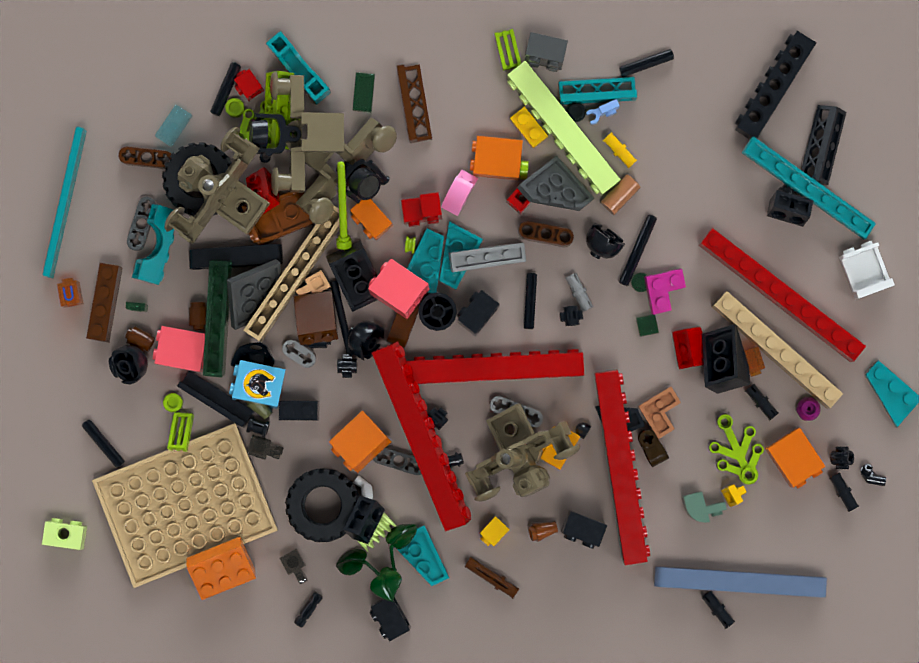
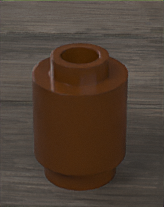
M206 302L190 303L189 326H193V330H204V326H206V316L208 315Z
M136 326L133 329L129 328L125 335L127 344L136 346L142 351L149 352L155 342L152 334Z

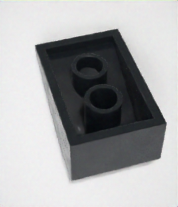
M361 240L353 243L350 249H340L326 256L352 312L378 300L370 295L368 290L372 278L377 277V274Z
M733 324L702 334L705 387L719 394L750 385L749 364L737 325Z

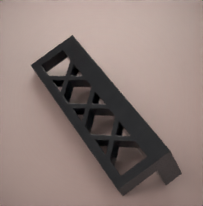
M817 106L801 169L807 174L808 168L813 165L815 170L813 176L810 177L821 185H829L847 113L835 106ZM829 111L828 118L822 121V112ZM823 128L824 134L818 140L816 137L817 132ZM818 147L819 154L813 158L812 152Z
M191 371L177 385L183 391L245 428L254 414L252 409L237 400H232L231 396Z

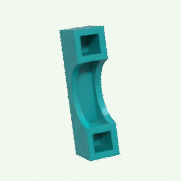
M281 31L266 42L267 47L288 72L295 73V75H304V91L316 105L331 94L328 86L303 60Z
M151 205L147 223L155 232L156 245L149 256L136 259L131 278L159 285L163 280L164 265L169 259V247L174 241V229L167 232L165 230V221L174 209L161 205Z

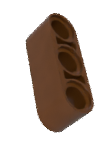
M530 221L523 222L519 227V236L526 241L568 247L574 239L573 232L567 228ZM529 226L532 228L533 233L526 236L522 233V228ZM543 230H549L551 232V237L549 239H543L541 237V232ZM563 233L568 234L570 241L563 243L560 240V235Z
M420 303L408 319L398 313L396 314L387 342L391 344L399 342V345L403 348L406 347L419 313Z

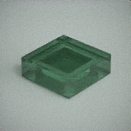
M126 302V309L129 311L148 312V305L145 303Z
M655 314L636 318L640 337L659 333Z

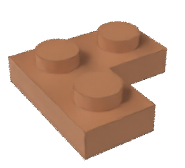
M669 387L638 406L658 439L674 430L665 412L681 402L672 387Z

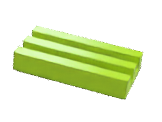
M513 29L495 33L503 71L517 68L521 64ZM507 35L511 37L516 64L513 63ZM500 37H503L507 51V56L510 64L507 66L505 63Z
M174 412L167 446L168 450L188 451L194 419L192 413ZM181 417L177 443L174 445L178 420ZM186 418H187V423H186V428H185V434H184L183 444L181 445V443H182V438H183L184 427H185V422H186Z

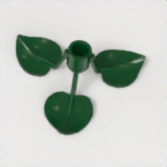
M402 524L388 532L386 542L390 544L389 551L392 568L384 567L378 572L365 560L367 553L362 549H353L346 552L338 560L336 568L343 575H354L362 569L363 564L367 565L378 576L370 584L371 591L376 596L393 602L402 581L401 575L396 572L393 549L394 547L396 549L406 547L414 538L418 528L417 525Z

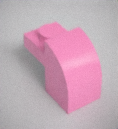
M461 170L453 181L441 208L458 216L478 178Z

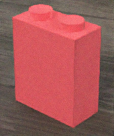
M393 259L382 265L379 275L372 278L368 285L370 295L406 319L409 318L430 290L427 282Z
M162 326L156 336V341L159 342L158 348H155L153 352L154 364L202 373L205 362L204 350L207 343L205 344V334Z

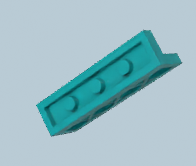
M635 77L560 81V104L605 103L616 99L618 102L636 101ZM631 82V90L621 91L618 88L622 83ZM603 84H610L614 89L602 92L600 87ZM584 85H591L595 90L594 92L583 93L581 89ZM563 86H572L576 92L563 94Z

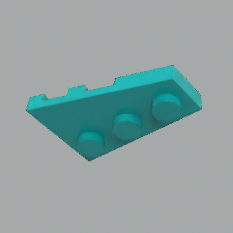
M450 221L439 281L457 290L467 270L451 272L449 253L478 249L483 239Z
M427 228L407 270L427 282L430 288L428 293L431 294L437 293L444 236Z
M879 360L865 374L874 392L884 405L883 407L886 412H888L893 420V424L895 427H898L919 403V395Z
M425 525L417 529L414 538L406 547L397 549L431 586L449 578Z

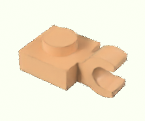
M322 270L306 278L305 282L307 285L296 290L298 296L311 292L319 293L328 290L331 286Z

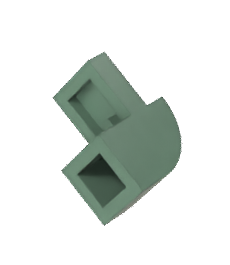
M702 492L681 496L687 514L699 522H710L708 514L714 517L722 515V511L727 510L725 502L706 506Z

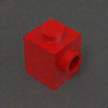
M250 69L247 71L242 70L236 75L237 78L234 81L237 85L234 87L239 95L244 94L248 101L264 92L263 87Z

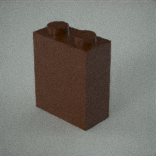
M332 291L293 296L297 335L300 345H312L313 343L331 342L338 339Z

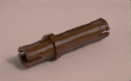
M470 557L465 565V568L495 586L494 589L497 591L498 589L512 599L517 594L519 588L505 580L506 577H500L472 557Z

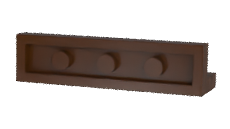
M420 64L408 67L398 65L397 70L410 143L432 140ZM417 70L418 77L414 83L407 79V71ZM414 87L421 92L417 102L410 98L409 95ZM416 106L424 110V115L420 120L414 117L412 113ZM420 124L427 128L428 136H416V129Z

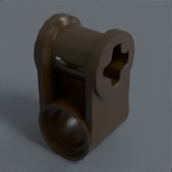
M643 430L639 433L638 441L652 468L669 459L665 448L654 432ZM645 434L652 436V438H650V443L646 441L643 442V439H645Z

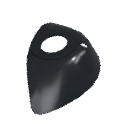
M255 342L240 346L232 358L231 366L235 367V364L239 365L240 360L273 367L275 361L270 349L265 344ZM250 346H260L262 349L256 350L250 348Z

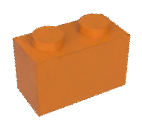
M371 199L361 200L359 204L350 209L352 213L350 217L357 225L360 223L365 228L363 232L369 239L372 237L375 240L379 239L393 226L392 222Z

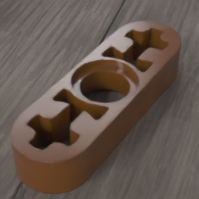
M123 147L119 151V159L125 165L166 169L162 161L156 160L155 154H157L158 158H165V155H167L171 160V153L164 150ZM129 151L131 155L137 156V159L130 157L127 161L123 156ZM150 153L152 155L149 163L142 162L143 154Z

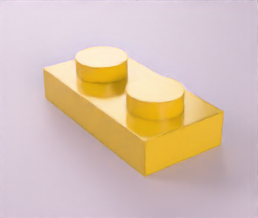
M525 106L510 117L511 122L533 149L548 138L546 132Z

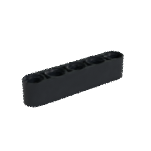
M282 244L189 250V269L261 266L275 259L280 264H283Z

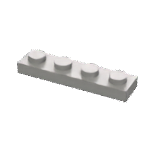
M524 243L449 253L451 272L526 262Z

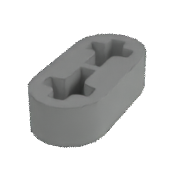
M288 340L283 344V353L301 366L310 368L315 364V354L298 342ZM295 344L294 348L299 351L298 354L294 352L287 353V345ZM302 353L305 356L310 354L312 362L304 364V359L300 357V354Z

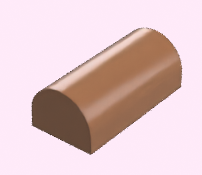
M626 175L600 203L615 215L641 187L632 177Z

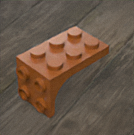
M288 192L279 196L280 204L263 214L249 233L251 240L259 245H264L313 225L314 223L311 222L309 215L303 212L296 204L304 192ZM246 205L242 206L243 212L240 213L246 212L248 207Z

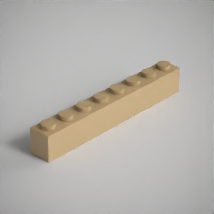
M333 205V214L327 222L314 226L243 331L258 341L262 342L296 293V290L299 289L340 229L339 208Z
M728 291L723 293L712 306L731 325H737L738 331L826 409L831 408L843 395L839 389Z

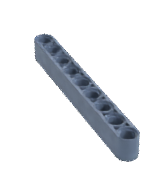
M655 567L654 586L826 597L827 578Z

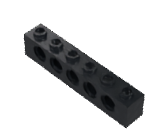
M799 31L794 35H789L784 43L787 45L786 49L779 51L775 58L777 61L776 65L769 67L765 74L767 77L766 81L759 83L755 90L757 93L754 99L750 98L745 108L748 110L744 115L740 114L735 124L738 126L735 131L748 139L752 137L758 138L817 42ZM792 49L796 50L798 57H792L789 51ZM781 65L788 68L787 74L780 71L779 67ZM771 81L778 84L779 88L777 90H773L770 87L769 83ZM761 97H765L768 100L769 104L767 106L760 104L759 99ZM751 113L758 115L759 120L757 122L750 120L749 115Z

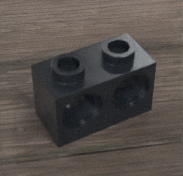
M776 190L770 199L767 216L803 227L811 216L813 200Z
M359 496L343 530L352 539L369 544L385 509L376 500Z

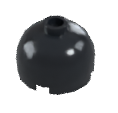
M593 223L586 235L587 247L591 250L590 254L597 259L601 257L608 259L618 255L625 243H622L624 240L612 230H602V225Z
M439 292L431 293L424 297L418 310L419 319L422 324L434 331H441L450 327L455 321L457 314L456 305L452 298Z
M363 321L351 327L348 332V346L352 353L362 360L364 358L370 359L373 356L372 352L379 349L381 345L378 343L380 337L384 338L383 327L370 321Z
M125 345L111 353L112 356L108 361L109 368L115 378L119 377L123 380L121 381L122 383L134 384L146 374L148 360L140 348Z

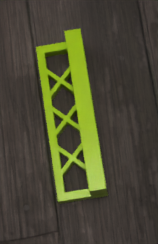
M277 71L278 78H289L290 75H295V73ZM273 72L266 73L264 114L282 115L287 126L293 119L290 118L289 96L277 95V99H273L272 103L270 80ZM267 120V148L275 149L279 142L278 124L275 120H272V123L271 120Z

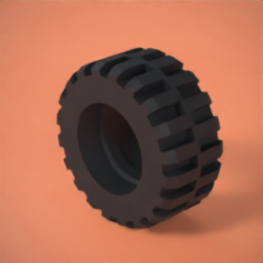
M199 142V144L189 143L185 148L184 146L178 148L179 151L176 154L174 152L171 154V160L169 162L166 161L164 166L166 170L162 173V178L164 179L162 185L166 191L167 198L176 208L183 207L185 209L184 213L189 216L196 215L204 203V197H193L179 187L177 175L186 160L192 156L203 155L210 160V165L215 169L217 175L225 173L232 163L222 150L212 144L207 145L203 142Z
M326 468L308 471L297 478L288 490V496L285 501L288 521L295 531L307 540L320 543L339 539L347 534L343 529L359 498V493L353 482L343 473ZM318 487H328L334 490L341 500L339 515L329 523L322 524L313 521L305 510V500L308 494Z

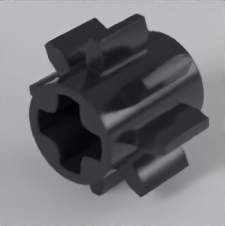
M578 306L563 307L564 312H560V321L565 322V326L580 325L579 320H583V311L578 310Z
M343 354L342 359L337 360V373H342V378H352V373H357V359H352V354Z
M434 407L428 413L434 422V428L436 427L438 430L448 421L445 417L448 413L442 407L439 410Z
M835 447L836 451H832L830 454L831 464L836 465V469H849V465L854 463V453L848 451L849 447Z

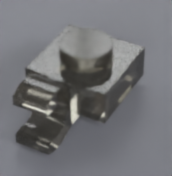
M253 434L247 453L264 460L267 458V455L280 459L284 448L278 445L271 446V440Z
M298 549L279 558L287 574L291 575L294 573L299 584L308 581L301 569L306 564Z

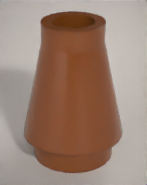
M555 521L532 523V526H528L531 540L539 542L554 533H558V528Z

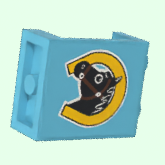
M240 360L239 365L235 364L233 373L236 376V381L231 383L229 394L232 395V400L239 399L268 405L270 408L277 409L286 369Z

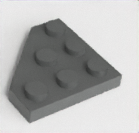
M558 156L551 159L517 187L529 202L580 211L594 199Z
M275 259L227 279L231 327L235 330L249 323L273 285L281 276V267L278 260Z

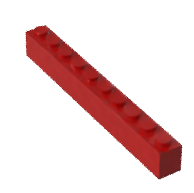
M712 228L698 245L849 362H854L866 347V345Z
M395 342L372 352L373 358L445 532L466 525L471 520L470 509L464 503L463 492L457 486L456 475L450 469L449 458L443 452L441 439L436 435L434 422L427 413L426 402L420 396L419 385L413 379L412 368L406 362L403 347L399 345V342Z
M568 349L567 353H560V350H549L548 354H540V351H529V355H521V352H510V356H502V353H491V357H483V354H471V358H464V355H452V359H445V356H433V360H425V357H414V361H406L412 368L414 381L418 384L584 376L583 352H579V349Z
M617 369L597 372L594 375L624 565L648 562L647 557H650L649 545H645L644 538L648 537L646 526H642L641 519L645 518L643 507H639L638 502L642 497L640 488H636L635 482L639 480L638 471L633 469L632 461H636L634 449L630 450L629 442H633L631 430L627 431L626 423H630L629 413L624 411L623 405L627 404L626 394L621 392L620 386L624 385L623 375L618 373Z

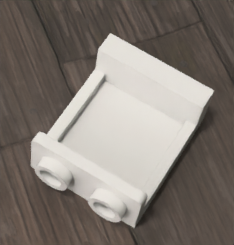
M872 241L861 244L862 248L855 250L854 247L843 251L844 255L839 257L855 300L895 285L893 279H890L878 249V242L874 244Z

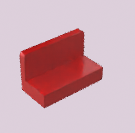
M701 327L673 331L679 369L704 365Z

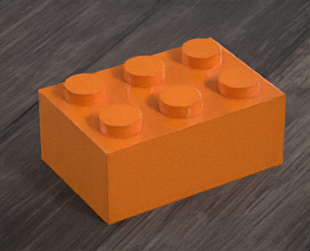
M241 537L186 558L187 570L201 600L256 579L254 565Z

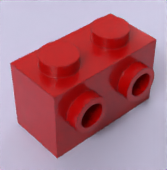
M265 167L246 178L247 187L270 203L263 214L280 204L279 194L276 196L272 193V174Z

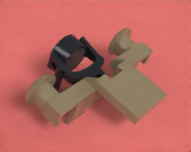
M276 71L272 73L270 80L271 97L276 100L277 95H288L290 118H296L297 120L290 122L286 126L285 119L280 114L255 113L254 119L250 120L249 141L260 148L257 154H260L259 158L263 163H268L272 154H281L285 147L290 149L291 166L289 167V174H279L278 167L273 168L271 189L272 193L277 196L278 190H289V192L297 193L305 191V152H344V113L304 112V75H290L289 78H278ZM267 120H275L278 124L279 142L275 149L267 148ZM304 125H307V139H302V127ZM290 133H293L296 137H291Z
M373 118L368 120L347 145L344 143L343 153H337L345 161L346 195L357 204H359L360 200L356 196L362 200L372 199L380 190V186L387 184L390 180V177L385 176L372 160L368 162L366 160L375 150L383 153L389 151L396 142L397 133L393 127H383ZM305 152V164L321 175L296 204L303 212L309 215L311 222L314 224L327 222L334 210L331 199L338 193L335 190V187H338V174L326 163L334 154L331 152Z

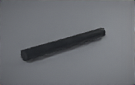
M332 281L330 285L346 354L354 355L348 346L349 329L338 282Z

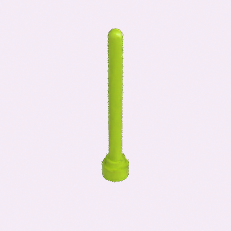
M339 161L337 163L340 234L336 239V247L346 250L352 247V239L347 234L345 163Z

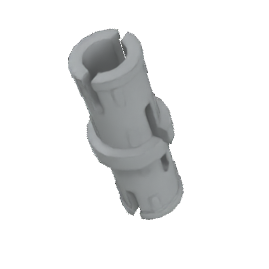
M577 273L566 277L565 279L573 292L572 296L578 301L581 310L584 312L594 307L586 293L587 289L581 284Z

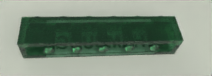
M209 260L203 376L223 377L225 375L229 320L227 279L231 278L232 260Z

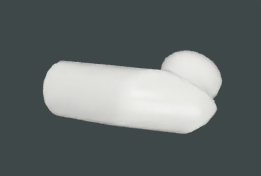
M358 476L353 483L361 489V496L373 499L372 485L361 476Z

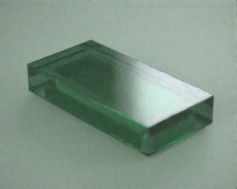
M356 72L353 111L372 113L375 74Z

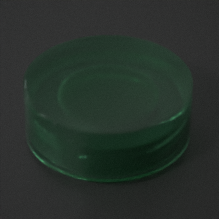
M637 273L631 280V286L636 292H645L647 290L644 277L648 275L645 273Z

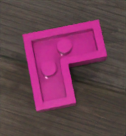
M682 269L644 277L651 314L672 311L668 292L686 288Z

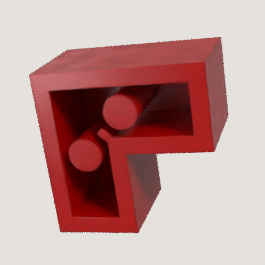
M439 192L421 194L418 198L401 200L404 224H408L409 227L420 226L421 222L437 224L439 220H442Z

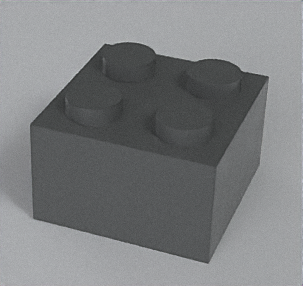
M530 32L525 61L531 67L538 68L540 65L553 72L562 70L568 40Z

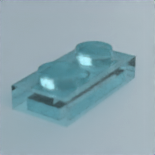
M175 105L155 134V137L172 147L192 118V115Z

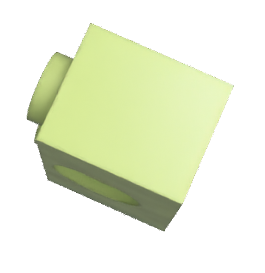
M52 518L51 521H45L42 545L82 550L84 549L87 526H82V522L70 521V524L63 523V519ZM63 528H66L69 531V536L67 539H64L61 536V530Z

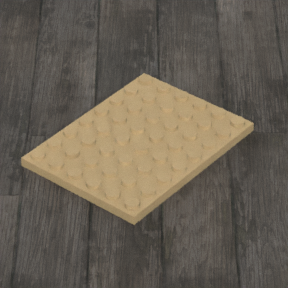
M236 423L189 441L187 452L174 449L173 451L167 450L92 480L133 588L186 568V558L235 538L241 537L243 543L246 544L278 531Z

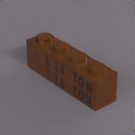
M105 263L99 264L86 339L110 342L123 269L120 266Z

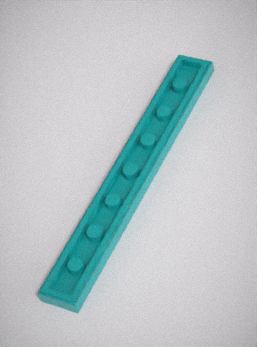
M81 127L75 129L42 274L47 278L54 279L87 131Z
M752 137L742 151L743 155L804 198L813 200L814 205L862 239H867L876 225L871 219L757 138Z

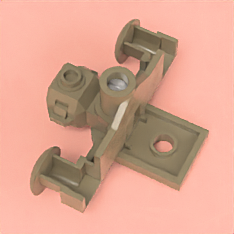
M239 127L230 129L221 142L222 152L227 151L229 148L235 152L232 157L234 161L225 173L213 175L210 160L203 155L188 158L177 175L179 187L186 192L200 191L204 196V203L196 215L191 216L189 220L183 216L185 210L183 207L174 209L165 221V230L167 232L175 229L179 232L178 235L193 244L216 212L248 235L270 205L267 200L238 180L260 149L251 141L244 140L239 136ZM245 202L248 209L246 212L240 213L238 207L241 203Z
M518 403L486 420L500 451L491 458L477 464V469L466 472L465 475L477 494V497L474 498L475 501H486L499 493L501 488H493L489 477L504 469H511L514 473L513 488L516 495L527 497L549 486L550 477L547 470L536 465L541 458L542 449L552 444L557 453L554 459L563 460L576 454L580 449V444L572 445L568 436L572 433L566 421L558 423V426L548 431L534 433L521 404ZM509 424L515 427L513 435L508 432Z

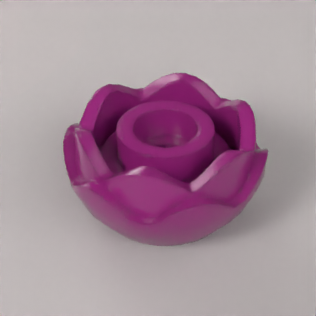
M812 397L802 398L796 406V412L804 421L815 420L821 411L820 404Z

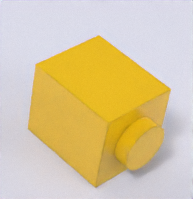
M495 516L480 532L482 535L480 539L487 546L490 544L495 546L510 529Z

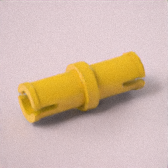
M612 132L603 140L612 149L613 155L615 157L618 156L627 168L637 161L626 149L627 146L622 144Z

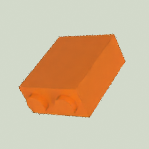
M477 136V141H473L472 144L475 160L471 159L470 171H473V176L519 181L523 140Z
M363 410L329 441L333 446L330 450L337 457L342 456L345 460L343 464L349 471L353 469L357 473L392 442Z
M801 428L794 429L765 448L791 488L795 486L797 489L807 483L806 479L811 476L813 478L823 473L822 469L826 467Z

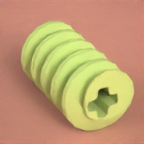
M383 513L369 544L358 542L369 552L367 546L374 548L373 541L379 543L380 539L378 536L380 535L385 538L384 530L391 532L390 525L396 527V524L386 513Z

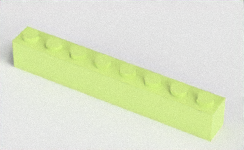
M526 61L507 75V84L513 91L516 89L519 92L521 102L525 106L527 104L532 109L530 112L536 120L540 119L544 124L542 127L548 135L552 134L556 139L554 142L560 150L564 149L568 154L566 157L572 165L576 164L578 166V173L584 180L587 178L590 181V188L596 195L599 193L603 196L620 182L621 179Z

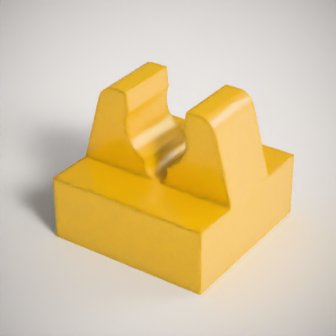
M734 484L721 490L730 507L743 502L741 496L747 492L743 485L736 488Z

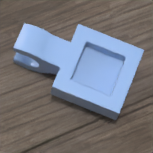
M616 99L599 106L597 109L588 110L586 112L587 116L594 114L596 117L595 120L590 121V124H596L600 116L606 115V117H610L616 114V110L619 109V103Z

